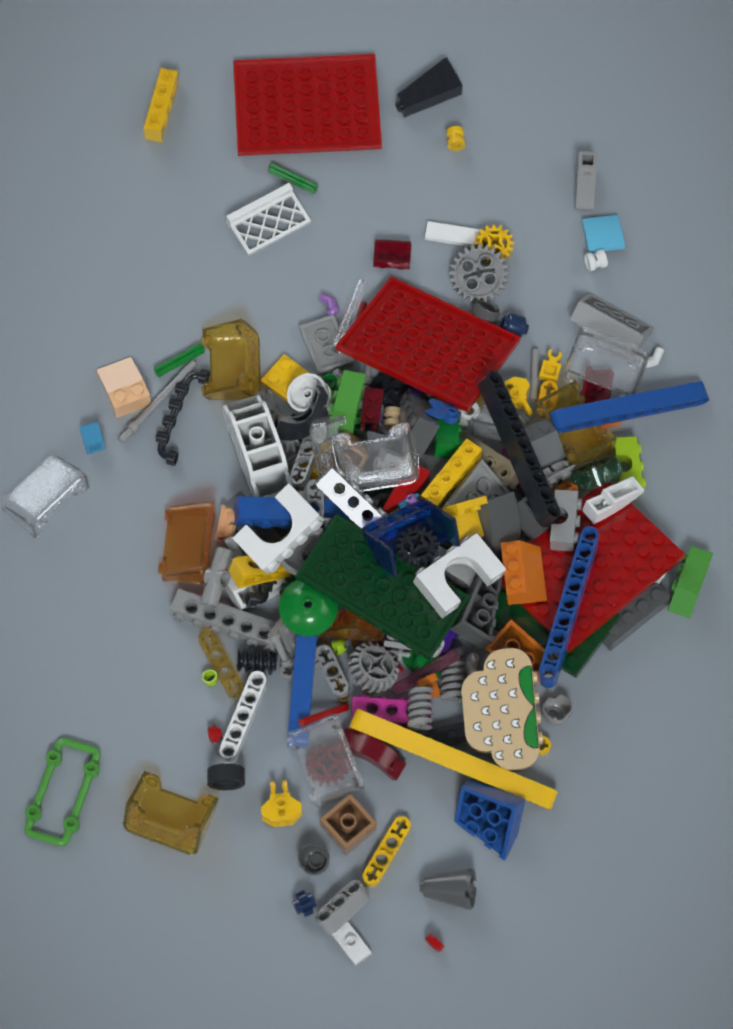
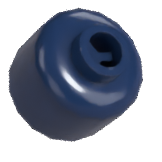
M509 313L502 318L500 327L522 337L527 334L529 324H526L527 321L524 316Z

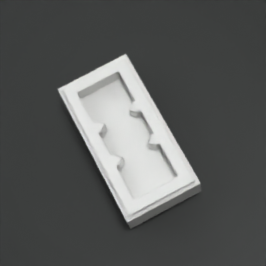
M346 922L337 932L331 934L355 966L372 954L349 922Z

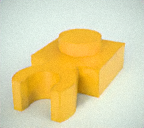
M549 349L548 360H543L539 379L551 380L557 383L562 365L558 362L561 360L562 352L559 351L558 356L553 357L551 355L552 349Z

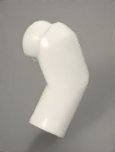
M656 347L652 356L646 355L645 357L643 355L640 358L641 366L644 368L657 366L664 350Z
M470 653L466 657L464 669L468 675L478 671L476 669L479 660L477 653Z

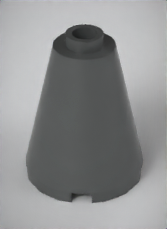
M464 869L426 876L423 881H420V893H423V896L429 899L472 910L476 900V888H474L476 872L474 869Z

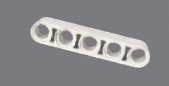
M254 671L250 674L219 749L220 758L223 763H235L243 747L267 687L266 676L261 671ZM255 680H261L263 682L261 685L253 684ZM248 697L256 699L253 703L245 701ZM244 714L248 716V719L242 721L238 717ZM234 732L241 734L239 738L231 737ZM226 750L234 752L231 756H226L223 753Z

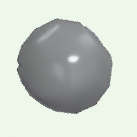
M559 694L554 698L549 696L541 706V714L548 723L556 725L565 723L573 711L571 700L563 694Z

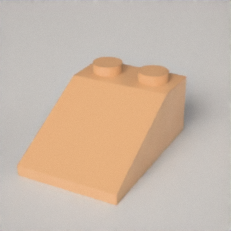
M131 357L96 370L116 418L143 409L151 404L148 389Z

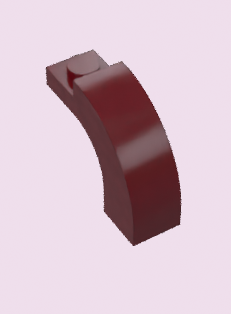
M344 728L335 743L348 756L359 757L368 761L392 780L397 781L406 766V763L396 756L398 753L357 730Z

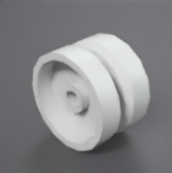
M306 373L299 375L288 387V403L299 415L309 408L316 385L324 387L328 394L327 404L323 405L326 406L328 412L330 405L334 404V392L316 374Z

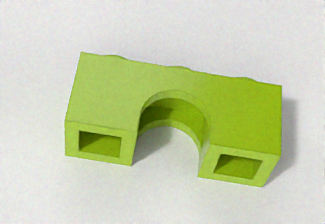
M637 436L614 438L612 444L614 463L622 462L630 467L629 471L618 472L617 483L634 477L642 488L646 489V479L642 477L641 473L644 471L643 460L639 458L641 443H637Z

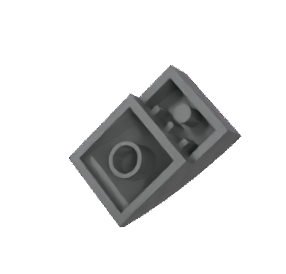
M514 491L488 499V503L480 505L481 509L478 510L484 537L481 538L497 558L502 556V542L521 540L520 518Z

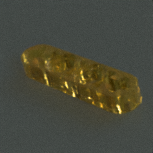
M211 630L202 631L198 637L199 645L212 669L216 671L226 694L231 698H239L243 692V684L214 632ZM205 636L211 638V645L213 647L209 648L208 643L204 641ZM217 651L222 654V657L219 660H213L211 654ZM222 668H229L231 673L229 676L224 677L221 676L220 670ZM230 680H232L235 687H238L237 692L231 690Z

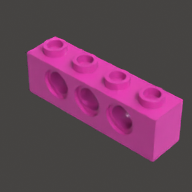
M367 695L353 697L351 720L356 708L367 712V709L372 707L377 710L372 715L413 730L408 727L409 719L406 712L408 711L409 703L407 698L401 697L397 698V700L389 699L385 696L369 698ZM389 709H394L397 711V713L394 715H390L386 711Z

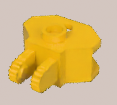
M513 377L504 381L520 420H522V415L518 409L523 408L527 416H532V409L527 403L530 388L528 380Z
M282 780L283 793L278 794L275 792L276 784L274 781H271L270 799L261 806L262 821L272 827L294 825L302 817L301 802L290 796L287 780Z

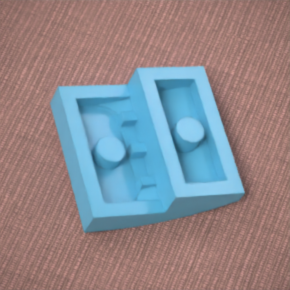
M618 215L582 219L585 242L589 253L602 249L604 251L625 249Z

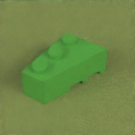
M344 370L342 377H338L336 388L339 389L338 391L335 390L333 395L335 404H331L329 415H332L330 436L336 437L337 434L348 431L353 435L354 424L357 422L356 417L365 387L366 374Z
M694 546L690 547L689 553L685 552V558L681 561V563H684V566H679L676 575L679 577V580L675 579L671 588L674 594L668 611L687 618L691 617L713 553Z

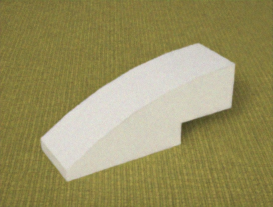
M630 477L603 489L601 495L587 500L582 511L595 524L628 505L640 496L644 489L634 477Z

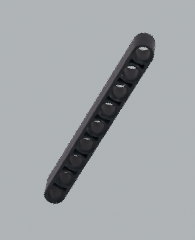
M489 371L478 382V388L537 523L542 527H548L560 517V508L501 375L496 371Z

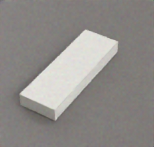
M428 221L425 240L471 247L472 244L474 246L476 242L475 237L479 235L480 229Z

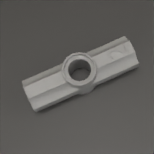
M223 547L216 548L211 568H207L204 573L206 585L200 602L202 605L211 608L218 607L222 589L228 585L230 580L228 569L233 551Z

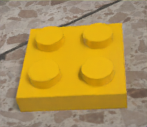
M284 354L260 380V383L288 403L287 391L292 381L299 375L310 372Z

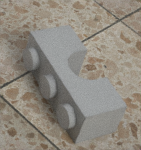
M555 490L554 497L561 511L560 516L567 520L562 524L551 525L550 548L557 551H574L575 544H578L579 533H576V527H580L581 516H578V510H582V499L579 498L578 491Z

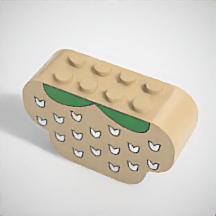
M516 648L499 649L492 652L485 661L484 671L470 674L462 685L464 726L468 744L479 753H491L495 764L508 771H522L533 766L539 755V744H543L542 731H538L537 726L541 724L540 711H536V705L539 704L538 691H534V685H537V672L532 671V663L527 654Z

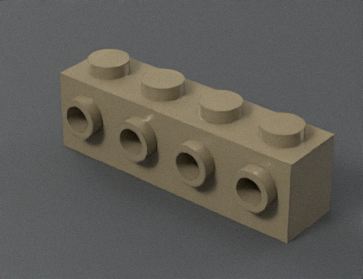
M462 430L459 439H462L464 442L467 438L482 448L481 459L506 487L515 489L519 480L510 459Z

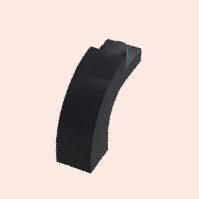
M316 385L311 404L301 415L293 417L276 415L274 426L280 440L293 441L306 438L323 425L329 414L326 406H323L328 401V394L324 387Z

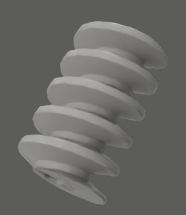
M455 660L441 665L442 687L440 692L442 694L440 699L443 702L454 705L462 703L460 698L462 697V691L460 689H462L463 684L460 682H464L465 677L460 675L465 674L466 670L460 667L466 666L465 662Z
M415 687L408 691V696L410 697L408 699V711L410 712L408 714L409 728L417 731L432 729L427 724L432 723L433 719L427 716L433 715V711L427 710V708H432L433 704L427 701L433 700V696L428 695V693L433 692V688Z

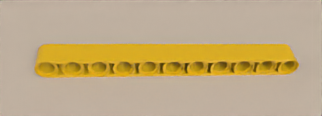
M356 708L349 725L354 730L475 780L522 797L526 801L551 810L557 797V790Z

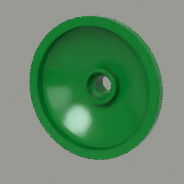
M296 580L288 585L279 601V614L284 625L291 632L304 637L317 636L327 631L334 623L338 613L337 603L300 580ZM306 602H311L312 606L310 608H306L304 604Z

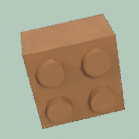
M351 794L320 818V827L345 855L350 853L377 830L376 821Z

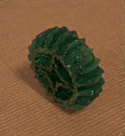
M602 458L578 467V469L572 472L571 481L577 485L579 491L591 490L618 479L622 475V467L617 458Z

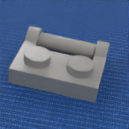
M280 618L268 633V637L279 654L281 666L287 667L292 664V658L295 655L297 634L291 632Z

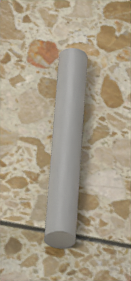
M538 349L531 350V402H537Z

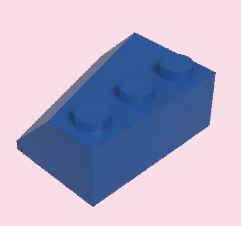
M471 778L461 787L454 822L472 836H477L485 842L484 845L486 847L494 849L500 854V858L506 860L519 832L526 799Z

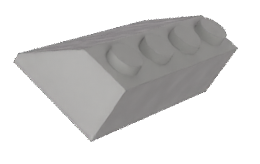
M591 293L579 300L570 318L576 326L590 330V333L596 337L601 336L606 339L607 343L621 347L629 355H635L641 350L654 329Z

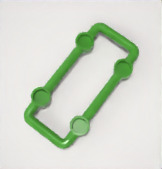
M68 738L57 740L53 750L46 754L48 765L33 805L28 806L25 810L27 821L24 826V832L28 837L56 846H66L72 834L78 832L80 828L78 817L92 779L96 778L100 773L98 762L101 753L98 748ZM63 746L93 754L91 761L87 762L83 767L85 778L71 816L67 817L63 822L65 830L63 838H58L32 830L34 822H38L42 817L41 803L54 768L62 763L61 749Z

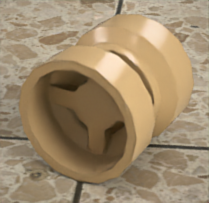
M395 406L386 407L384 409L385 420L383 421V426L387 431L401 430L400 408Z

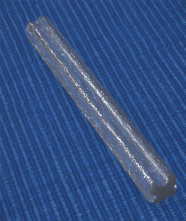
M359 279L332 344V352L340 353L335 350L336 344L351 327L368 285L367 280Z

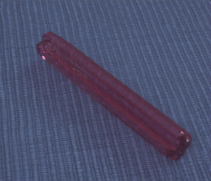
M454 649L394 683L390 688L394 696H397L416 685L418 680L432 673H437L460 659L458 651Z

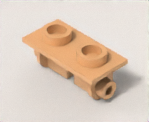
M221 505L214 539L220 543L230 536L234 537L236 528L233 525L235 522L234 511L225 505Z

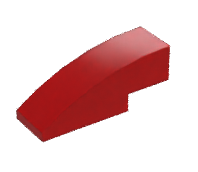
M416 465L408 480L400 477L383 510L389 515L391 511L398 508V504L404 501L409 494H419L430 480V471Z

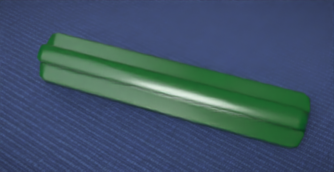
M272 163L269 166L268 172L312 194L316 193L318 184L277 164Z
M198 343L154 367L155 374L161 377L205 353L204 346Z

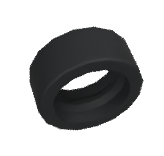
M232 763L210 766L207 769V785L212 789L222 791L242 788L245 785V768Z

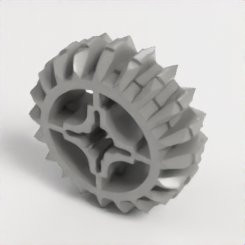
M369 641L366 644H360L352 651L348 658L347 666L350 668L347 673L352 674L350 680L355 679V686L361 685L362 690L367 688L369 693L374 691L377 694L381 691H387L398 679L397 674L400 670L397 668L399 663L394 661L396 656H391V650H385L384 645L379 647L378 642L372 644Z

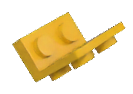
M486 496L442 508L452 545L460 544L468 535L472 537L477 533L480 537H484L477 510L481 509L480 505L488 503Z

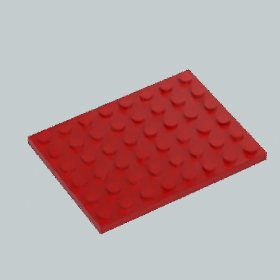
M375 54L233 60L238 156L382 149Z
M390 277L339 340L335 350L468 413L481 395L478 382L489 371L498 372L520 343L521 337L394 277Z
M605 479L582 498V510L587 500L601 495L603 489L612 486V484ZM631 502L616 513L595 524L590 521L582 510H578V516H581L580 527H576V533H579L580 538L581 532L585 527H595L599 533V546L567 648L568 653L685 558V553ZM560 516L554 521V524H562L567 519ZM551 527L537 538L527 542L541 548L547 601L520 604L549 634L578 545L575 544L574 551L551 550ZM588 537V538H586V539H587V540H593L594 538H593V537ZM582 554L581 556H582V557H587V556H589V555H588V554ZM577 571L576 573L582 574L583 571ZM503 574L501 586L506 590L505 576ZM572 588L570 590L577 591L578 588ZM566 605L565 607L572 608L573 605ZM561 622V623H560V625H567V624H568L567 622ZM557 639L556 641L561 643L563 640Z

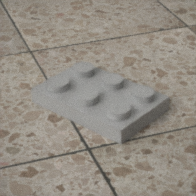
M334 314L299 326V331L318 376L354 364L353 358L335 350L336 344L343 335Z

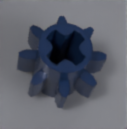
M304 890L296 893V899L292 900L297 914L303 913L304 917L313 914V908L317 907L312 893L306 894Z

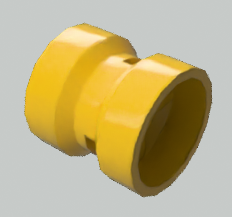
M460 126L449 127L446 130V136L449 139L447 141L448 149L452 151L464 149V129Z

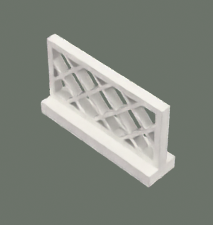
M290 183L226 216L227 226L232 229L248 256L311 223L310 218L293 193ZM291 198L295 203L294 208L284 207V201ZM272 207L280 209L278 217L267 215L268 210ZM281 211L292 212L291 220L280 218ZM294 213L302 215L305 219L301 223L292 221ZM253 217H264L263 224L252 223ZM266 218L277 221L275 229L264 226ZM278 222L289 224L288 230H277ZM240 224L247 225V233L239 232L236 226ZM250 227L261 229L259 237L248 235ZM263 230L273 232L272 238L269 240L261 238ZM247 238L258 241L257 246L249 249L246 244Z

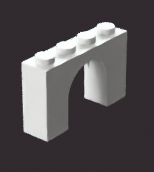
M289 483L275 496L288 510L292 518V528L285 539L277 543L264 542L248 525H245L233 537V540L266 574L276 571L279 564L284 559L289 558L298 545L305 543L308 539L307 536L312 531L318 530L324 521L317 511Z
M476 533L472 537L470 535L466 536L458 547L454 545L446 551V555L442 558L440 556L436 557L429 567L420 568L415 573L416 577L413 583L443 619L457 609L461 602L445 580L446 568L454 564L467 565L478 574L487 587L501 578L506 568Z

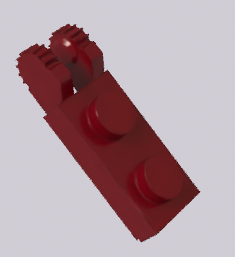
M365 387L360 419V435L361 432L366 431V425L373 426L371 431L377 433L384 389Z

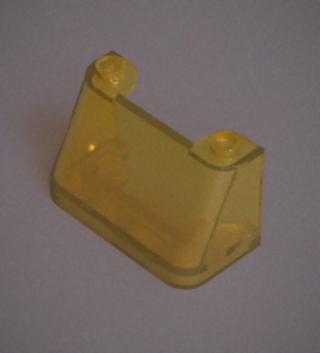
M243 319L203 328L201 342L210 351V381L204 382L202 386L203 396L208 400H236L256 396L257 392H261L260 338L257 331Z
M574 380L539 399L535 409L537 416L540 419L547 418L552 424L549 414L554 410L585 404L584 396L581 397L578 392L581 389L578 382ZM600 425L558 433L563 449L566 452L567 460L575 465L613 453L617 440L612 432L607 434L606 428L602 429Z
M144 771L126 803L123 820L124 829L131 834L188 855H195L205 837L219 798L210 794H202L198 801L191 800L161 789L162 782L160 778L155 774Z

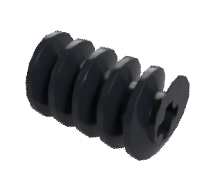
M244 647L242 653L238 649L237 671L240 672L244 667L245 672L248 673L250 668H252L253 672L258 671L259 668L263 673L267 669L268 674L272 675L273 671L277 669L278 652L275 651L274 655L271 656L270 650L267 651L266 655H263L262 649L259 650L258 654L255 653L254 648H252L250 653L247 652L246 647Z

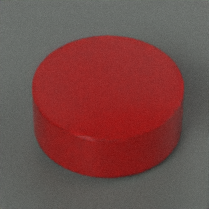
M431 933L425 937V941L437 952H441L445 947Z

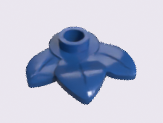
M438 399L428 400L432 408L425 410L426 414L442 419L449 424H455L460 419L461 415L455 406L446 402L443 403Z

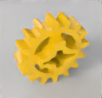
M495 224L492 225V228L486 225L485 229H480L479 235H476L474 247L478 249V245L481 244L482 249H484L482 245L483 240V243L489 246V251L495 248V254L501 252L502 255L499 259H508L509 253L512 254L514 241H510L513 235H507L508 229L503 231L502 225L499 228H496Z

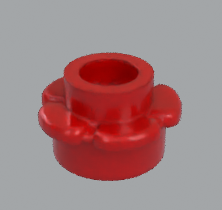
M213 724L212 727L207 728L208 737L211 743H219V739L222 738V731L220 727H216Z

